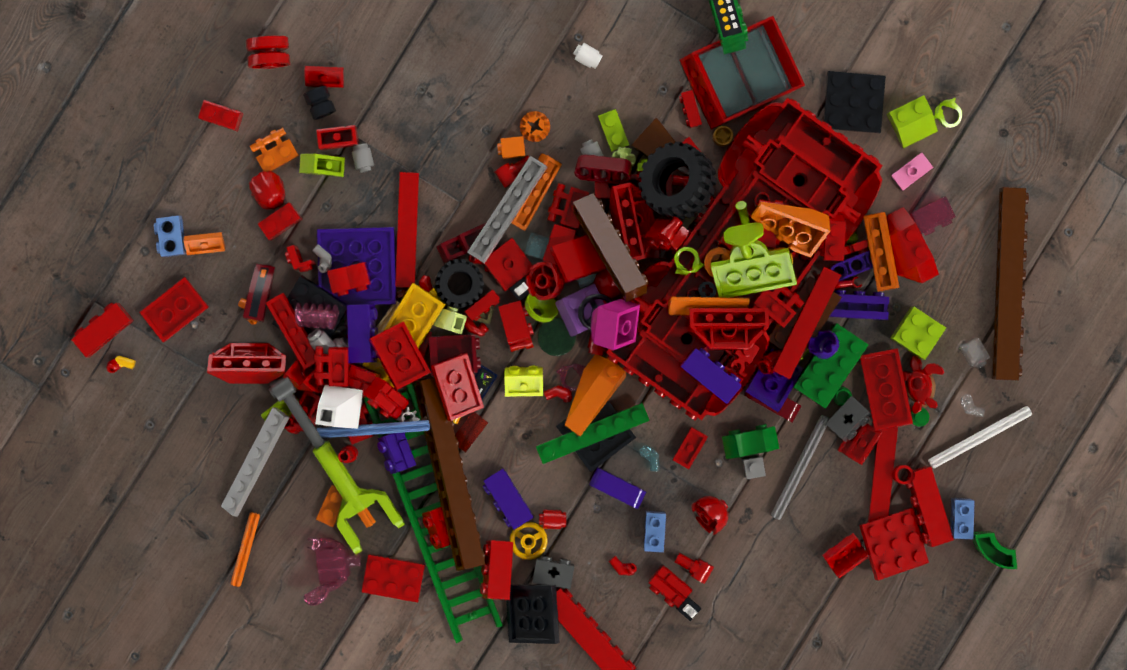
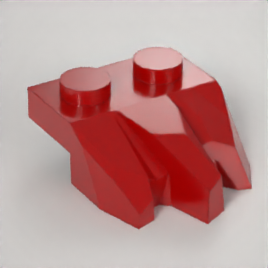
M298 359L283 375L284 379L288 377L294 387L302 391L322 393L324 386L329 385V379H323V385H316V378H314L315 364L304 370ZM323 362V370L328 371V362Z

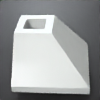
M325 385L318 403L315 424L358 429L363 390Z

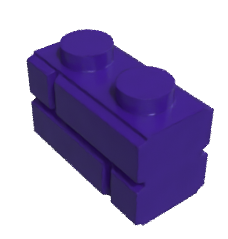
M391 433L377 438L378 450L380 453H383L385 458L384 466L387 471H390V474L398 473L416 465L405 433Z

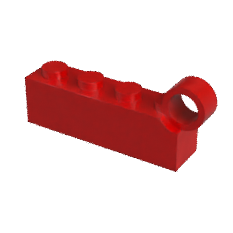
M906 465L896 466L892 472L893 480L898 484L906 485L911 491L910 501L917 511L916 519L918 525L923 530L921 536L924 544H927L929 547H935L953 541V535L932 467L925 466L912 470ZM902 468L908 472V477L904 481L898 478V472Z

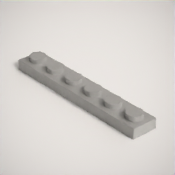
M532 156L529 157L467 252L468 254L485 264L546 171L547 166Z
M272 407L221 505L232 516L238 517L290 418L278 408Z

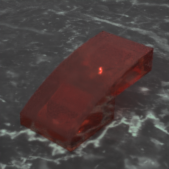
M472 412L455 434L459 443L458 447L466 453L489 422L476 412Z

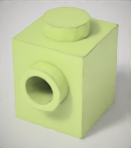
M447 306L446 309H442L433 326L462 334L467 316L457 313L458 309Z

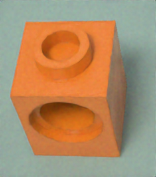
M523 136L501 138V143L497 144L498 155H502L503 159L526 157Z

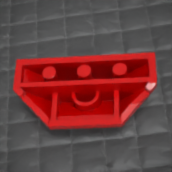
M629 182L611 187L609 206L614 229L617 228L620 231L623 244L626 243L628 245L632 259L641 260L647 258L648 252L651 249V246L648 244L649 241L644 236L655 220L652 208L646 204V201L640 195L642 191Z
M902 207L887 215L886 219L897 276L924 283L939 275L934 257L916 223L906 209Z
M689 308L690 329L710 350L750 349L769 328L768 308Z
M230 343L215 353L209 354L207 373L229 384H268L285 374L286 355L269 343Z

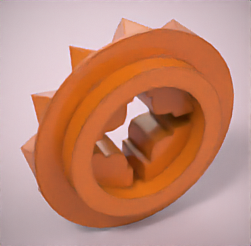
M533 111L527 113L520 122L521 134L531 142L542 141L550 132L549 119L541 112ZM539 119L538 126L542 131L536 129L531 134L532 127L528 122L535 123Z
M718 247L707 253L704 266L710 276L713 277L711 262L718 261L720 255L722 261L730 259V251L728 249Z

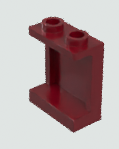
M475 334L429 337L431 366L463 353H468L473 373H478L477 369H481L480 357L476 356V350L480 349L479 338H475Z

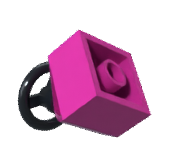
M592 294L580 303L578 318L583 326L591 330L594 344L615 350L636 341L640 305L629 301L625 302L623 299L613 301L604 294ZM601 299L607 302V304L597 306L595 300ZM590 303L592 307L591 315L586 320L584 308Z

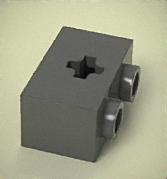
M851 396L826 425L843 441H850L857 434L856 430L869 422L871 413ZM847 418H852L853 423H849Z
M541 556V559H536L533 583L556 585V587L571 589L574 564H571V560L560 559L558 562L552 561V557ZM553 567H556V570L559 571V573H556L555 576H551V572H548V570H552Z

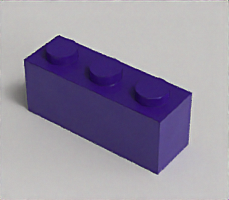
M374 304L347 305L349 363L377 362L378 356L369 341L371 337L378 334L375 321L378 318V311Z
M695 348L680 367L724 403L728 404L742 387L739 384L740 379L733 373L728 375L723 371L725 367L717 360L712 362L708 358L710 354L704 349L700 348L698 350Z
M504 468L484 479L485 484L483 488L488 495L492 494L495 501H493V504L498 511L502 510L505 517L503 520L508 527L512 526L515 530L534 518V515Z

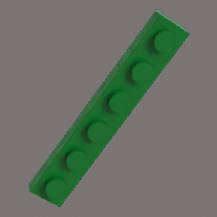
M640 403L591 423L581 437L572 431L536 446L542 463L545 464L650 420L643 403Z

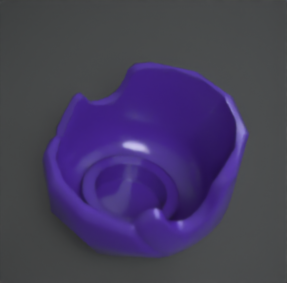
M829 330L819 331L818 336L810 338L808 349L816 357L828 359L838 351L840 341L837 335Z

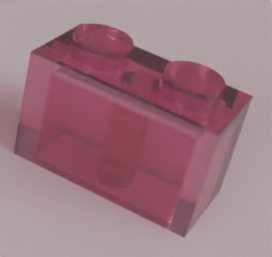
M946 196L909 214L921 234L924 233L925 236L935 232L934 228L939 225L943 228L953 223L951 219L956 217Z

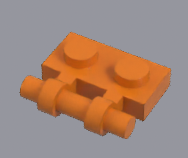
M283 127L277 131H271L270 135L263 139L259 138L255 140L254 144L250 145L252 152L261 150L262 154L257 156L256 159L265 172L274 171L299 157L290 139L284 142L281 140L280 137L287 134ZM275 141L277 146L267 150L266 145Z

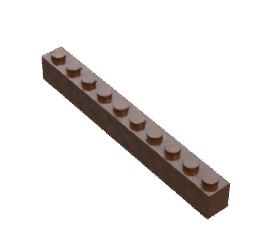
M999 188L992 379L1019 381V377L1022 376L1020 357L1023 356V346H1020V340L1024 336V328L1021 327V319H1024L1025 310L1022 308V300L1025 299V289L1022 287L1023 281L1026 279V270L1023 269V262H1026L1027 258L1024 242H1027L1025 223L1028 222V212H1025V207L1029 202V193H1026V188Z
M435 378L413 383L421 421L428 420L430 423V430L424 431L456 571L485 565V554L480 545L481 537L477 531L476 516L471 506L472 498L468 493L467 478L462 468L463 460L459 455V443L454 433L453 420H447Z

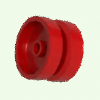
M260 36L247 39V51L255 53L247 57L248 67L252 69H274L291 65L290 55L286 52H280L289 48L288 37Z

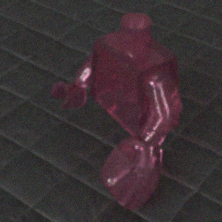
M308 538L309 541L314 542L312 547L307 548L315 550L319 583L321 585L304 595L305 603L310 606L319 605L328 597L329 592L338 589L347 582L348 576L351 575V567L361 566L360 554L349 556L348 547H344L341 542L332 538Z

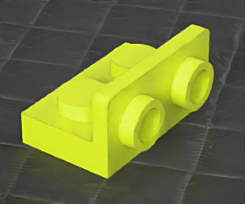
M535 365L529 367H506L504 371L505 397L543 396V367Z

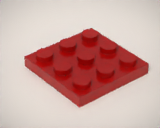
M908 508L859 525L875 580L879 581L929 563L913 508Z

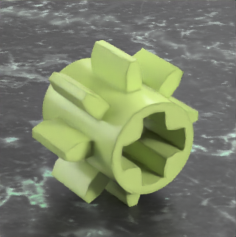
M619 147L618 151H615L612 155L614 158L629 160L632 163V167L636 161L635 155L631 153L632 149Z

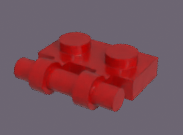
M558 183L557 189L554 190L552 195L554 196L552 205L548 208L549 215L547 220L554 222L556 215L562 216L560 224L578 229L580 223L573 212V202L588 196L589 192L571 187L569 194L563 193L565 185ZM561 199L567 200L564 211L558 209Z
M787 287L774 289L773 292L770 290L763 291L753 303L758 308H768L769 317L784 328L796 314L791 309L792 305L795 304L801 308L805 302L799 298L800 295L796 292L793 293ZM780 292L789 299L786 304L777 297Z
M316 346L315 354H313L316 370H314L316 385H323V379H329V386L348 387L349 347H329L328 354H324L323 347ZM323 362H328V371L323 370Z

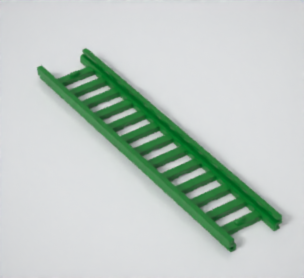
M410 383L406 385L407 391L401 394L406 399H411L414 409L409 412L417 411L415 417L417 416L420 419L419 421H421L414 387ZM364 398L373 424L399 422L392 417L381 421L377 412L380 409L370 406L367 403L369 399ZM410 415L404 416V417H405V420H408V419L411 418ZM424 431L406 432L405 436L409 440L424 434ZM377 434V435H378V437L380 438V437H382V436H385L386 434ZM427 445L411 451L414 458L429 453ZM432 464L403 475L400 472L394 473L392 475L455 642L459 643L463 640L458 625L487 614H492L496 627L503 626L493 599H486L488 606L456 618L454 617L452 607L481 597L482 594L479 588L448 600L445 589L477 577L481 585L484 575H482L481 566L474 567L475 570L441 582L438 572L455 566L454 558L435 564L431 554L451 547V545L435 549L433 545L428 546L424 537L429 534L426 527L421 529L418 518L422 517V513L440 507L441 502L439 501L418 510H414L411 502L415 498L437 491V485L433 483L408 493L404 484L406 481L433 472Z

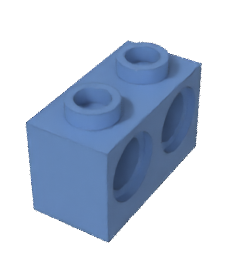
M182 216L156 218L154 232L156 235L158 234L159 242H156L157 253L161 254V257L186 255L183 242L185 235ZM167 222H171L173 228L167 233L164 230V225ZM169 241L175 243V249L171 252L166 247Z
M951 498L950 529L954 539H973L974 500Z
M646 511L644 551L664 552L665 512Z

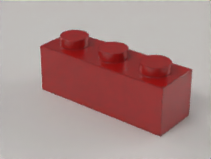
M693 90L682 92L679 99L680 103H683L684 106L682 108L683 114H686L687 117L685 119L686 125L690 128L701 126L702 122Z
M491 290L468 308L465 313L472 321H477L481 318L480 315L483 312L486 314L491 310L490 307L492 305L495 307L500 303V297L494 290Z

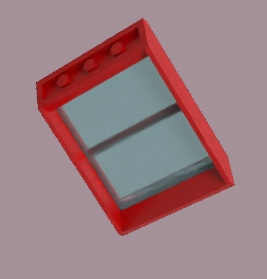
M774 16L747 27L749 41L746 42V49L724 55L719 40L680 59V63L711 129L805 86Z

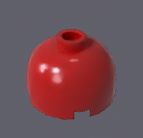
M539 262L531 266L529 269L531 271L526 276V285L529 287V293L538 300H551L559 296L565 285V280L559 267L549 262Z
M704 496L692 504V512L696 511L698 514L696 520L708 533L713 531V535H715L726 526L728 522V506L724 500H719L714 496Z

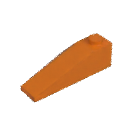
M760 202L751 215V218L761 223L763 228L767 231H772L777 239L786 242L791 250L810 258L831 231L829 215L813 209Z
M595 354L583 370L565 426L581 437L624 381L626 371L609 359Z

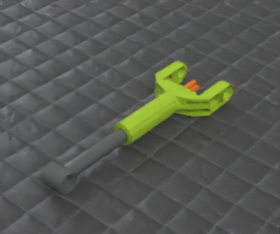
M286 377L273 385L271 390L279 402L284 400L315 447L312 452L342 496L336 524L352 551L357 555L363 549L360 545V540L346 518L349 519L358 514L366 528L371 527L376 521L367 507L374 504L376 499L393 525L397 526L398 529L404 526V520L385 491L367 490L357 486L344 464L339 461L338 455L330 442H324L293 393L297 391L290 379Z

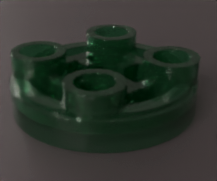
M554 318L550 322H544L538 331V343L541 349L551 356L567 354L573 348L576 341V335L570 336L561 318Z

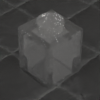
M974 338L959 347L970 367L976 366L978 369L987 364L986 360L990 358L979 338Z

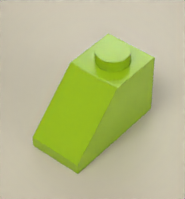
M300 154L299 173L344 177L345 158L322 154Z

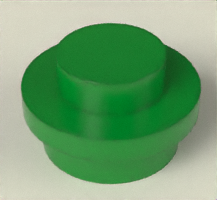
M840 387L833 400L837 405L843 406L852 396V393L848 388Z
M922 408L917 414L913 413V411L911 412L915 426L922 427L929 422L930 416L926 409Z

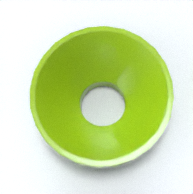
M531 294L526 298L525 308L529 316L536 321L550 322L559 312L555 299L538 300ZM535 308V309L540 310V312L542 313V315H541V316H540V315H537V314L533 311V309Z

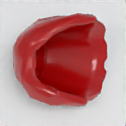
M263 171L254 176L249 182L253 198L263 209L273 210L284 203V184L276 173Z

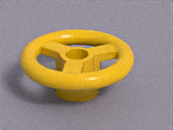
M526 522L512 530L509 542H513V553L521 559L532 560L544 553L548 539L545 530L539 524ZM530 527L536 529L538 533L524 535L520 530ZM516 537L521 539V545L525 549V554L516 547ZM531 538L532 543L526 544L525 539ZM542 538L539 550L531 554V549L535 547L536 540Z

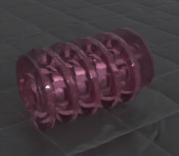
M297 303L295 319L299 327L306 326L311 328L313 326V328L333 329L336 326L339 311L337 305H334L333 310H331V306L327 304L324 310L323 304H319L318 309H316L315 304H312L309 309L308 303H305L303 308L301 303Z

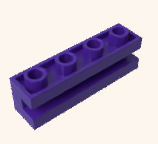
M835 290V293L842 298L829 317L888 320L889 312H887L889 297L884 296V293L873 292V296H867L865 292L854 291V295H847L846 291Z

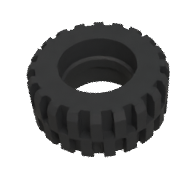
M682 142L666 143L664 148L660 146L655 149L656 152L654 154L651 153L648 156V161L643 163V171L639 174L641 182L638 184L639 190L642 191L640 195L650 208L668 219H672V216L680 220L686 219L685 216L688 218L694 217L695 212L700 213L704 210L703 206L705 204L708 205L711 201L709 199L710 196L714 195L715 189L713 185H716L717 178L713 176L716 174L715 168L712 166L710 159L692 145L683 144ZM688 166L689 180L685 188L676 195L667 196L666 183L671 173L680 167Z

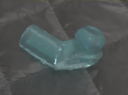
M650 446L642 447L639 453L650 461V471H660L658 452Z

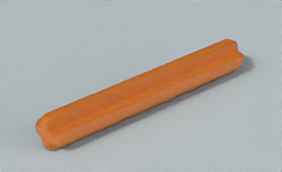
M255 512L249 514L231 579V585L240 587L242 584L260 514Z

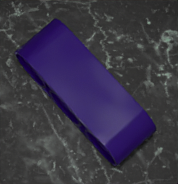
M870 250L833 264L829 269L834 270L835 267L842 269L843 273L839 280L873 268L872 262L869 260ZM853 260L860 262V268L857 271L851 267Z
M598 467L589 483L590 486L636 509H639L647 493L645 490Z

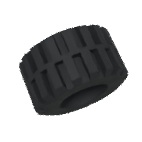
M455 259L441 267L435 278V290L442 302L450 307L465 308L478 300L483 291L484 281L483 275L479 271L480 269L473 265L474 263L464 259ZM454 273H464L469 277L471 285L467 293L455 295L449 290L448 280Z

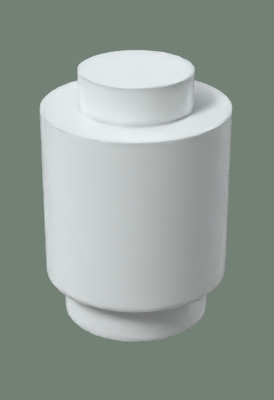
M585 43L582 46L578 44L573 53L576 56L574 60L588 68L596 69L602 58L598 50Z

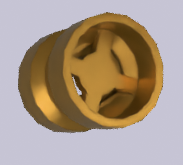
M727 126L718 127L713 133L714 143L721 147L727 146L733 139L732 130Z

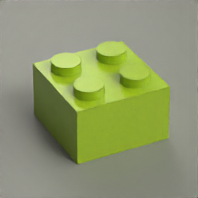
M910 307L890 339L921 360H926L946 327L916 307Z

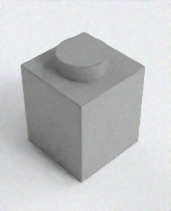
M762 456L742 459L746 479L766 476Z

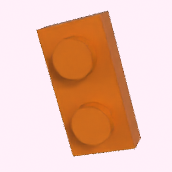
M222 232L189 235L183 238L187 255L225 251Z
M333 484L316 520L331 527L335 526L342 502V496Z

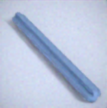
M428 420L365 424L359 425L358 429L323 427L317 428V431L322 438L428 431L430 430V423Z

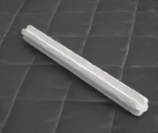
M1025 406L933 456L928 460L930 466L936 468L1032 415L1030 408Z

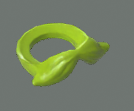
M956 98L944 100L935 108L934 119H938L944 127H955L962 119V110L955 103ZM942 106L957 110L958 119L956 122L949 124L945 121L943 110L941 109Z
M691 247L679 249L674 256L677 268L675 274L688 275L689 273L697 272L704 266L700 262L698 252ZM683 251H690L694 255L691 271H688L679 262V255Z

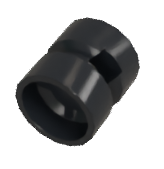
M321 86L303 94L307 105L312 106L310 113L313 120L324 118L336 112L333 102L328 100L330 94L327 86Z

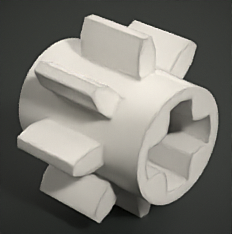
M406 407L405 413L402 411L398 419L395 420L404 422V416L408 415L411 417L409 421H419L420 419L415 417L417 411L409 412V407Z

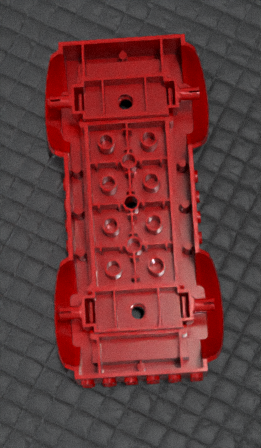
M786 98L782 103L773 102L758 111L743 126L729 145L718 169V180L723 187L715 198L711 196V201L708 205H705L707 210L704 214L701 212L694 220L696 225L693 229H688L690 234L679 249L683 247L695 249L698 252L700 262L704 264L707 253L712 249L718 247L728 249L720 240L725 230L733 226L742 225L739 212L735 207L739 201L747 203L746 208L750 223H754L751 215L756 206L759 205V199L773 202L780 200L783 201V205L813 209L829 215V221L846 222V243L864 219L863 216L867 215L878 195L882 184L879 170L883 165L873 155L866 154L862 147L849 142L845 135L831 129L832 126L828 123L818 120L814 113L804 110L794 99ZM801 175L804 178L802 186L794 184L793 179L795 176ZM782 240L779 245L776 244L775 248H789V245ZM824 241L811 258L794 252L789 248L790 253H792L793 268L797 280V285L787 287L790 291L795 292L798 289L801 280L810 272L811 266L818 256L824 257ZM683 251L679 255V262L688 271L692 270L694 255L690 251ZM673 256L670 262H657L641 273L645 274L648 279L647 293L629 301L640 305L636 341L615 350L607 349L605 353L608 354L607 359L614 364L620 362L624 365L623 370L631 376L634 373L638 375V381L648 387L651 384L655 387L654 392L662 398L665 396L671 399L669 403L679 410L681 407L686 409L685 414L695 421L697 418L703 420L706 415L716 416L720 414L740 394L758 368V362L761 357L765 355L770 338L767 332H765L755 342V345L760 349L751 364L747 365L744 363L745 369L741 374L736 373L738 370L737 364L733 368H728L729 362L736 359V356L732 354L735 349L710 350L690 329L689 315H670L668 313V300L671 297H700L698 288L700 284L707 281L712 282L716 286L714 277L707 273L705 266L697 272L689 273L688 275L675 274L677 268ZM704 285L705 288L702 287V292H705L706 296H710L709 293H712L713 290L709 288V285ZM716 288V294L714 295V298H719V295H718V292H717V288ZM762 292L730 298H748V308H758L753 302ZM781 292L777 296L785 304L789 300ZM769 317L770 325L774 322V320L771 317ZM685 333H689L692 336V342L688 345L683 344L681 341V337ZM695 348L698 350L700 348L704 349L710 354L708 358L712 362L717 360L725 367L723 371L728 375L733 373L740 379L739 384L742 387L728 404L724 403L680 367Z

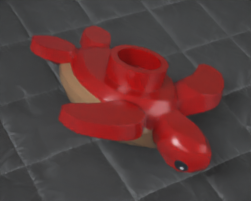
M913 356L910 361V367L913 372L903 371V376L906 382L907 394L915 402L912 411L917 414L921 411L922 407H938L937 402L933 399L936 384L932 374L943 375L944 369L935 363L927 364L922 369L921 359Z

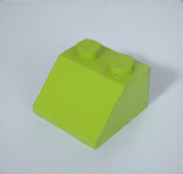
M924 95L886 114L902 148L938 132L933 112Z

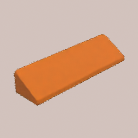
M543 153L539 156L538 161L545 164L547 169L511 222V224L526 231L562 165Z
M885 212L865 215L863 218L877 292L899 288Z
M671 297L668 300V313L670 315H689V308H748L749 299Z

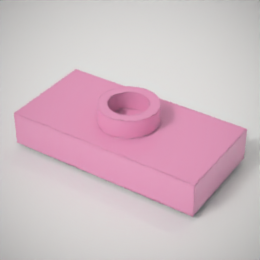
M921 152L892 174L891 177L903 191L930 171L933 166Z

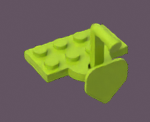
M739 201L735 207L739 212L742 225L730 227L724 232L725 243L733 245L730 251V259L711 263V270L719 298H730L797 285L789 248L769 252L766 245L758 240L764 235L763 225L759 222L750 223L746 208L747 203Z

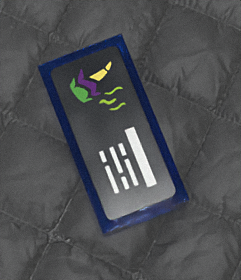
M483 365L475 375L481 399L484 398L498 376Z

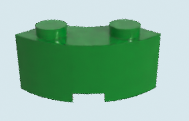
M767 424L755 426L756 429L740 432V429L729 431V435L722 436L726 459L780 449L775 426L767 427Z
M983 531L973 533V543L977 551L986 560L1001 568L1017 569L1016 550L1001 546L996 540L994 532Z

